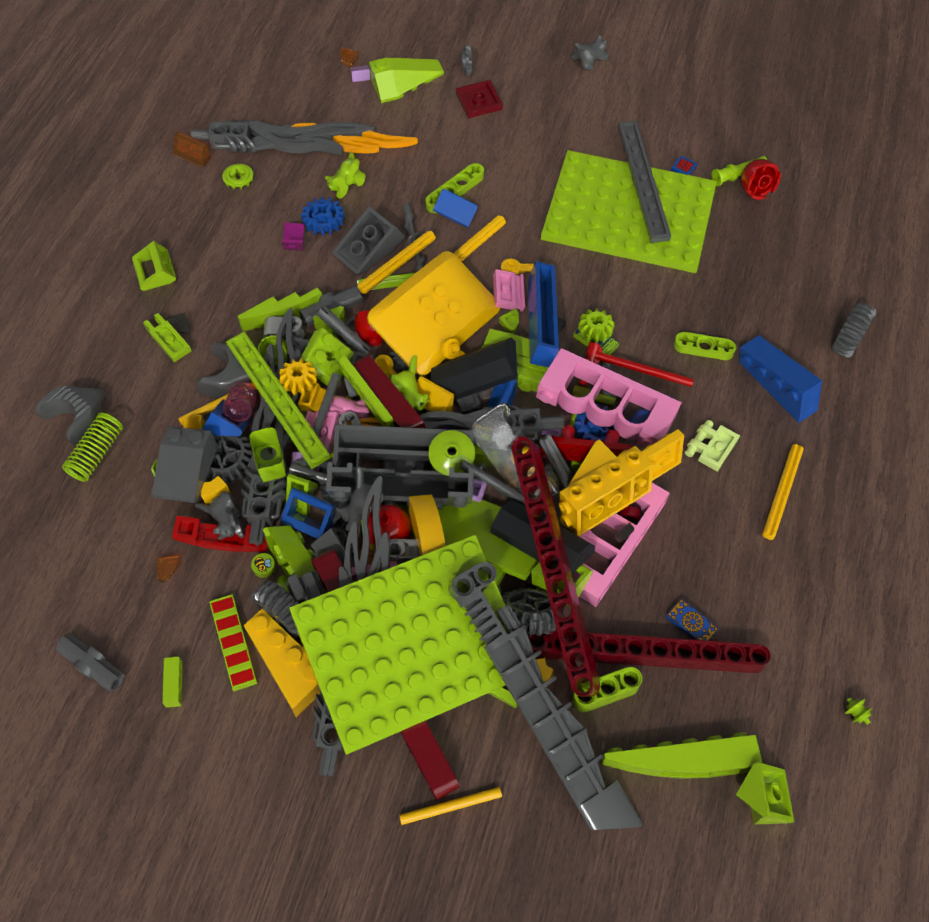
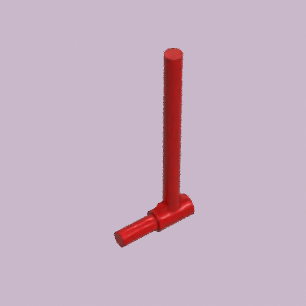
M589 342L584 359L595 364L603 361L689 387L693 385L694 379L602 353L601 345ZM580 379L579 384L587 386L588 382Z

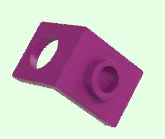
M285 222L282 239L283 249L303 251L304 224Z

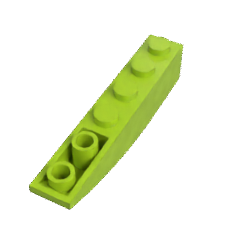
M745 732L732 735V738L724 739L720 735L707 738V741L697 742L695 738L682 741V744L675 745L672 742H662L657 744V747L648 748L647 745H637L632 747V750L622 751V748H612L607 750V753H604L602 758V765L633 773L670 778H710L749 773L754 763H763L756 735L747 736Z

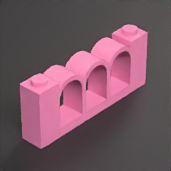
M562 348L540 381L536 398L544 403H549L555 407L559 403L561 408L569 413L581 414L586 412L589 421L597 426L609 427L614 425L615 431L619 432L621 437L628 440H637L636 444L643 448L655 444L668 433L682 403ZM574 376L594 385L587 396L578 398L567 392L566 388ZM601 389L623 398L616 409L606 411L596 406L594 401ZM629 401L651 411L645 422L634 424L623 417L622 413Z
M652 483L651 492L630 504V506L637 507L644 513L637 526L618 514H614L601 522L628 537L620 550L597 537L591 530L579 536L595 545V552L612 561L603 575L583 563L584 566L593 570V574L581 592L580 598L595 607L598 606L666 504L670 494L668 491ZM576 571L572 574L574 583L581 576Z

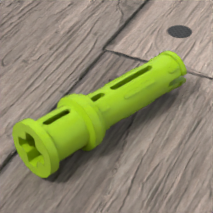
M761 156L760 158L754 159V160H758V159H766V160H767V158H766L765 156ZM754 160L738 165L729 164L726 168L720 170L714 169L711 173L712 180L717 181L716 186H721L723 182L727 181L733 182L741 176L744 168Z

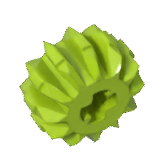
M596 308L592 312L588 309L586 314H582L578 324L581 338H586L587 343L591 340L596 344L598 341L604 343L607 338L612 336V330H614L612 316L606 315L605 310L598 312Z

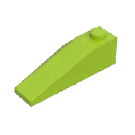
M382 58L369 62L370 79L381 103L399 99L404 96L405 92L409 90L414 91L418 85L429 83L444 74L438 59Z

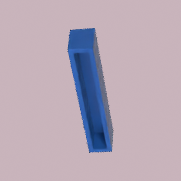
M535 261L528 278L530 363L550 367L559 351L555 266Z

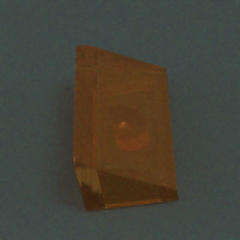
M175 132L173 154L204 167L211 159L208 145L181 132Z

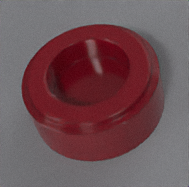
M627 506L619 511L618 515L630 522H636L641 518V510L637 507Z

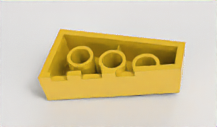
M261 609L244 624V627L295 717H297L315 700L316 693L320 695L318 683L305 649Z

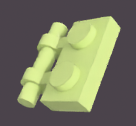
M706 420L697 429L695 438L691 439L687 444L688 448L685 454L688 457H693L695 452L701 453L698 461L718 472L739 440L740 435L722 425L715 431L712 429L713 422ZM705 438L710 439L708 445L702 443Z

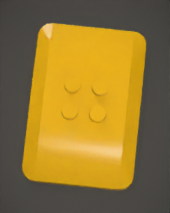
M445 251L373 307L368 313L367 320L371 327L408 366L414 355L417 356L416 374L426 376L431 372L432 368L438 366L446 359L440 351V345L445 339H457L461 346L496 316L500 308L495 306L494 296L452 252Z

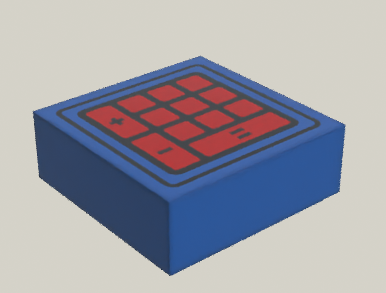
M680 156L672 166L671 171L691 175L698 163Z

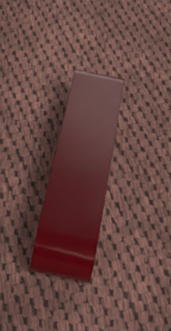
M369 354L352 364L393 417L395 427L426 428L418 413Z

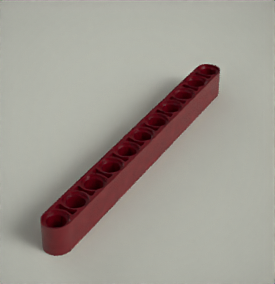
M521 436L513 441L511 446L571 688L578 696L592 697L600 690V680L541 453L535 442ZM529 445L528 451L522 454L523 447ZM531 467H535L533 475L528 477V470ZM537 489H540V496L537 499H534V492ZM546 511V519L540 522V514ZM551 534L552 542L546 546L545 539ZM557 557L559 561L558 566L552 569L551 562ZM563 581L565 588L561 593H558L557 585ZM566 605H570L571 613L565 618L563 609ZM575 629L577 631V638L571 642L569 633ZM581 653L584 662L578 667L575 663V658ZM585 678L590 682V688L587 692L582 689V681Z
M332 548L312 558L311 563L315 571H317L326 592L328 593L340 588L339 567H343L334 549ZM426 721L400 731L436 800L460 788Z
M557 630L550 631L548 635H531V637L528 635L530 644L534 640H538L543 644L541 647H534L531 644L533 653L538 650L542 652L535 658L564 660L562 649L555 645V643L560 642ZM570 631L569 639L573 642L577 638V632ZM587 633L594 661L597 663L759 673L763 671L771 660L769 649L760 644ZM604 646H613L616 651L612 653L605 650ZM636 647L640 653L633 654L629 648ZM653 649H661L664 652V656L655 654ZM683 650L687 652L689 657L680 656L678 651ZM703 652H709L713 659L704 657ZM581 653L578 654L575 661L584 662L583 655ZM727 654L735 655L738 661L729 659ZM752 655L760 657L762 663L756 662Z

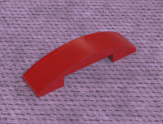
M176 516L172 539L222 551H267L265 536L263 544H260V546L249 543L252 525H247L246 528H243L245 532L244 538H240L235 533L233 537L218 540L219 534L213 533V530L218 525L200 523L199 518Z

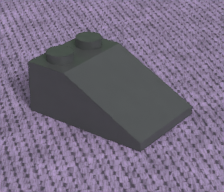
M369 206L333 250L332 254L360 276L392 253L404 239L405 235Z
M168 426L160 444L152 489L153 498L190 503L197 502L218 449L211 431Z

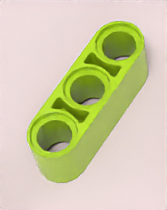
M626 667L599 677V692L589 697V702H582L578 695L574 693L572 705L577 711L584 713L630 697L637 693L642 683V674L634 667ZM624 678H632L635 681V685L626 684ZM589 681L582 683V689L587 692L590 688ZM609 686L613 693L606 694L601 690V687Z

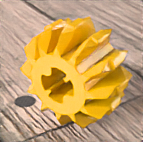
M302 358L299 362L292 359L291 364L284 363V369H280L279 381L287 393L292 391L294 397L298 392L304 396L305 390L312 392V386L317 383V372L312 367L310 361L305 363Z

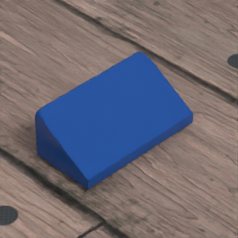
M442 189L433 211L468 228L478 206L446 189Z

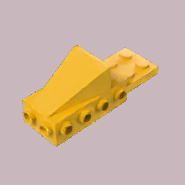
M677 429L671 434L664 435L655 444L646 446L642 452L634 446L629 450L621 452L618 457L600 439L597 440L568 487L560 491L559 519L561 524L566 529L569 528L575 535L581 536L651 492L654 479L681 463L684 434Z

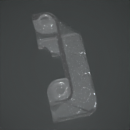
M503 402L476 420L471 427V431H473L474 441L505 482L522 493L512 450L508 446L513 440V430L507 423V417L511 414V411ZM548 464L544 469L551 496L553 497L559 493L557 475L553 467ZM531 467L528 470V477L533 475L535 467ZM537 489L534 492V499H537L540 496V489Z

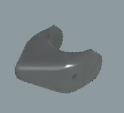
M215 341L211 346L212 353L217 358L228 362V364L221 373L215 376L199 378L196 382V388L203 395L220 398L252 381L227 344Z
M59 386L50 391L37 403L35 411L42 419H52L63 413L74 414L75 421L69 427L66 438L70 443L76 445L79 444V440H82V436L90 428V425L93 424L98 413L102 412L105 392L100 388Z

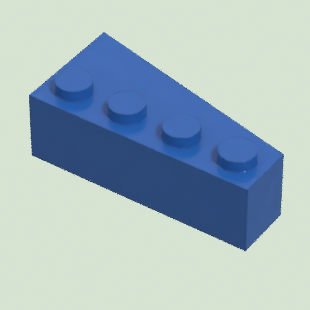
M761 336L755 337L740 347L739 363L798 423L818 411L822 386L821 379Z

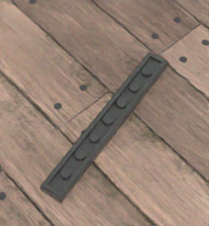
M637 121L619 122L617 128L650 243L670 241L671 234Z

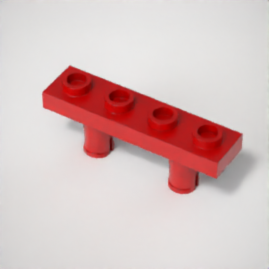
M566 425L562 429L561 437L552 436L564 460L583 462L596 441L574 438L575 428ZM610 430L607 432L605 442L603 443L616 457L624 450H629L633 447L630 444L618 443L619 432ZM541 447L542 457L548 458Z

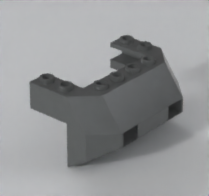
M335 424L333 462H328L326 492L330 498H334L335 502L351 501V496L356 488L357 466L362 468V461L382 462V469L362 468L364 483L373 485L379 476L383 478V505L392 504L397 506V504H406V508H409V496L432 494L438 510L443 509V506L464 508L472 502L474 468H469V471L465 473H456L454 468L449 467V476L443 475L438 471H427V464H431L429 460V446L432 440L438 434L449 429ZM456 430L467 435L474 445V431ZM449 448L447 452L449 455H455L456 449Z

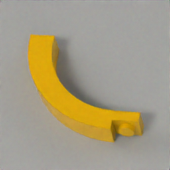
M432 494L409 496V519L414 530L419 557L445 547L443 528Z

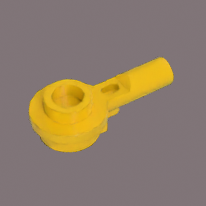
M509 258L501 263V270L520 275V273L531 272L534 264H520L518 260Z
M445 339L440 345V351L447 359H454L466 354L460 350V343L457 339Z
M382 354L376 357L374 361L385 374H388L389 378L392 374H397L393 370L394 364L390 356Z

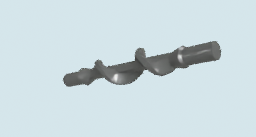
M409 203L403 204L404 219L406 221L404 229L410 234L407 246H409L416 238L421 236V232H415L413 224L414 215L412 214L411 206ZM420 253L415 255L416 272L424 267L423 261L425 256L420 255Z

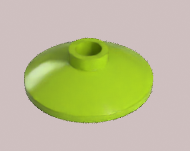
M444 431L438 434L429 446L430 463L436 471L443 475L449 476V467L454 468L456 473H465L466 471L459 468L463 460L471 464L474 462V445L471 439L460 431ZM449 448L456 449V454L449 455L447 451Z

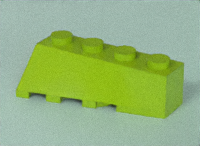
M290 525L262 529L270 552L287 577L296 574L297 578H300L308 572H316L311 563V559L315 557V554L311 549L306 550L303 545L305 540L299 531L294 532Z

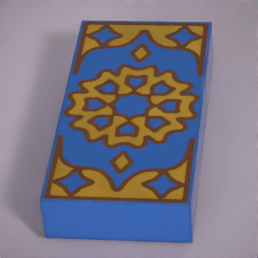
M682 598L665 617L692 640L710 641L719 630L717 626Z

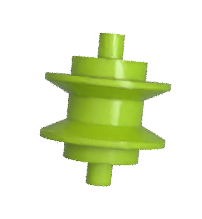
M851 697L847 699L849 705L846 707L848 711L845 714H852L854 716L853 724L857 721L859 724L863 721L867 725L871 723L868 718L872 715L870 711L873 708H866L863 705L866 700L865 698L861 701L859 699L853 701Z

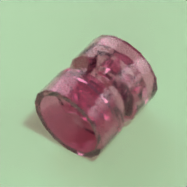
M246 382L235 383L231 387L223 405L224 414L235 422H243L249 419L258 398L256 389Z

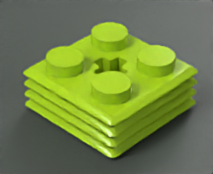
M322 327L314 331L301 358L305 363L310 361L312 367L316 369V378L328 386L332 373H337L341 376L339 382L343 376L338 362L339 359L346 356L350 361L354 352Z

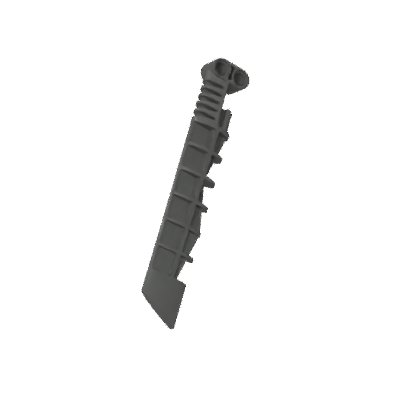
M481 562L458 575L450 582L448 589L450 596L457 601L460 608H465V616L469 615L471 618L470 625L474 624L476 627L474 632H479L481 635L479 640L485 642L486 646L484 649L590 830L642 827L643 823L618 780L605 787L597 764L603 758V755L601 753L595 757L587 735V728H584L567 710V708L572 706L571 701L563 705L546 687L557 679L556 676L543 682L535 659L542 652L538 650L533 653L526 632V625L521 626L509 604L496 611L508 631L509 634L507 635L481 590L495 580V567L489 562ZM479 569L487 572V581H483L478 577ZM457 582L466 584V593H460L457 590Z

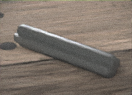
M549 434L545 435L539 440V443L564 488H567L574 476L552 436Z

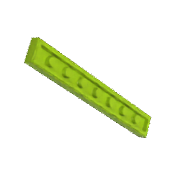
M245 331L226 341L227 346L311 470L330 459L329 452Z

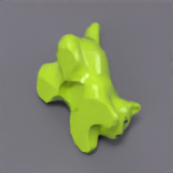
M350 152L348 158L342 162L336 174L325 176L329 190L337 191L336 197L339 199L345 197L350 185L362 186L365 182V173L360 171V161L354 157L353 152Z
M414 355L410 360L409 370L392 374L390 380L415 411H422L427 402L431 400L428 399V394L422 395L418 392L415 377L417 356Z

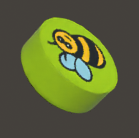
M260 553L252 559L251 568L256 576L266 578L274 573L276 564L270 554Z

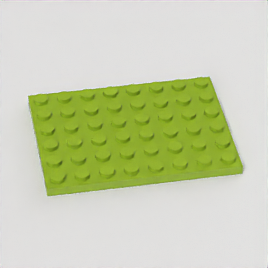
M567 150L541 233V240L696 273L717 181L651 167L671 239L670 241L650 243L628 163Z
M476 535L289 608L345 755L506 686L484 649L486 646L485 642L479 640L481 635L479 632H474L476 627L474 624L470 625L469 622L472 620L469 615L465 616V608H460L457 601L450 596L448 591L450 582L458 575L481 562H487ZM479 569L478 577L483 581H487V572ZM494 580L481 591L508 635V631L496 613L505 604ZM456 583V588L460 593L467 592L465 583Z

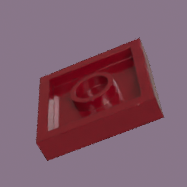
M490 80L456 88V95L468 119L503 110V104Z

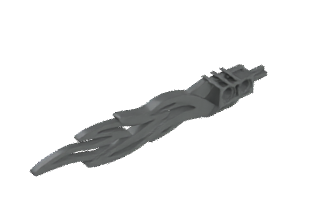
M292 308L285 313L277 332V372L275 370L272 344H269L264 357L268 366L270 363L271 370L278 380L280 379V369H284L285 363L282 349L285 329L290 364L292 359L299 362L301 358L300 350L297 349L294 352L292 327L294 314ZM292 391L288 392V395L297 406L301 393L298 392L294 397ZM261 394V403L253 420L252 432L261 430L263 419V429L274 428L275 426L286 477L263 483L256 467L254 455H252L247 468L244 469L247 480L243 478L242 481L245 491L241 488V494L244 497L241 515L247 518L249 524L252 525L249 543L256 546L263 544L264 533L262 529L266 526L273 527L274 519L280 516L281 504L286 499L287 476L290 471L286 465L285 449L291 439ZM264 448L260 456L264 460H271L276 456V450L272 448V454H270L269 448ZM268 488L267 491L260 492L262 489ZM265 509L262 513H257L258 510Z
M381 476L373 483L362 512L363 547L361 558H359L357 522H353L350 528L345 549L344 568L342 566L339 567L340 588L354 582L351 565L352 545L358 580L381 572V568L382 571L390 568V538L386 532L382 535L380 526V506L383 488V478ZM374 499L373 526L376 551L369 573L366 575L370 554L368 519L369 510ZM320 691V695L316 693L315 696L318 706L317 708L313 706L312 711L315 716L312 739L316 742L317 747H323L319 774L334 777L338 750H344L339 737L334 743L329 741L328 734L335 727Z

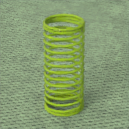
M98 413L93 424L90 425V428L82 436V440H79V444H76V448L68 456V460L62 464L63 470L79 481H88L92 471H95L94 467H97V463H100V459H103L102 455H106L105 451L109 450L108 447H111V444L117 439L116 436L123 430V425L120 421L107 413ZM102 418L111 421L119 428L113 427L111 424L105 422ZM96 426L101 427V428H102L104 431H106L107 433H105V432L99 430ZM94 430L98 431V432H99L100 434H102L103 436H105V437L111 439L112 442L108 441L107 439H105V438L102 437L101 435L95 433ZM91 434L97 436V437H98L99 439H101L102 441L108 443L109 446L105 445V444H104L103 442H101L100 440L94 438ZM88 438L93 439L98 444L104 446L106 450L102 449L97 444L91 442ZM85 442H88V443H90L91 445H93L94 447H96L97 449L103 451L104 454H102V453L98 452L96 449H94V448L88 446ZM83 446L89 448L94 453L99 454L100 457H97L93 453L87 451ZM80 450L85 451L90 456L96 458L98 462L83 454ZM77 454L82 455L84 458L93 462L95 466L80 458ZM74 458L79 459L86 465L90 466L93 470L88 469L86 466L77 462ZM71 468L75 469L76 471H78L79 473H81L83 476L77 474V473L74 472Z

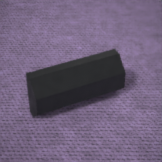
M511 337L443 362L431 369V382L453 393L454 400L515 380L518 378L516 341Z
M511 499L498 512L491 525L490 533L539 561L526 506ZM542 515L539 516L540 522H543L546 519V517ZM560 526L571 573L573 574L594 553L595 545ZM551 534L545 539L546 546L552 542ZM557 557L551 562L552 569L558 566L559 561Z

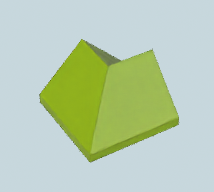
M760 762L754 763L736 793L740 799L751 807L753 824L793 823L794 816L785 770Z

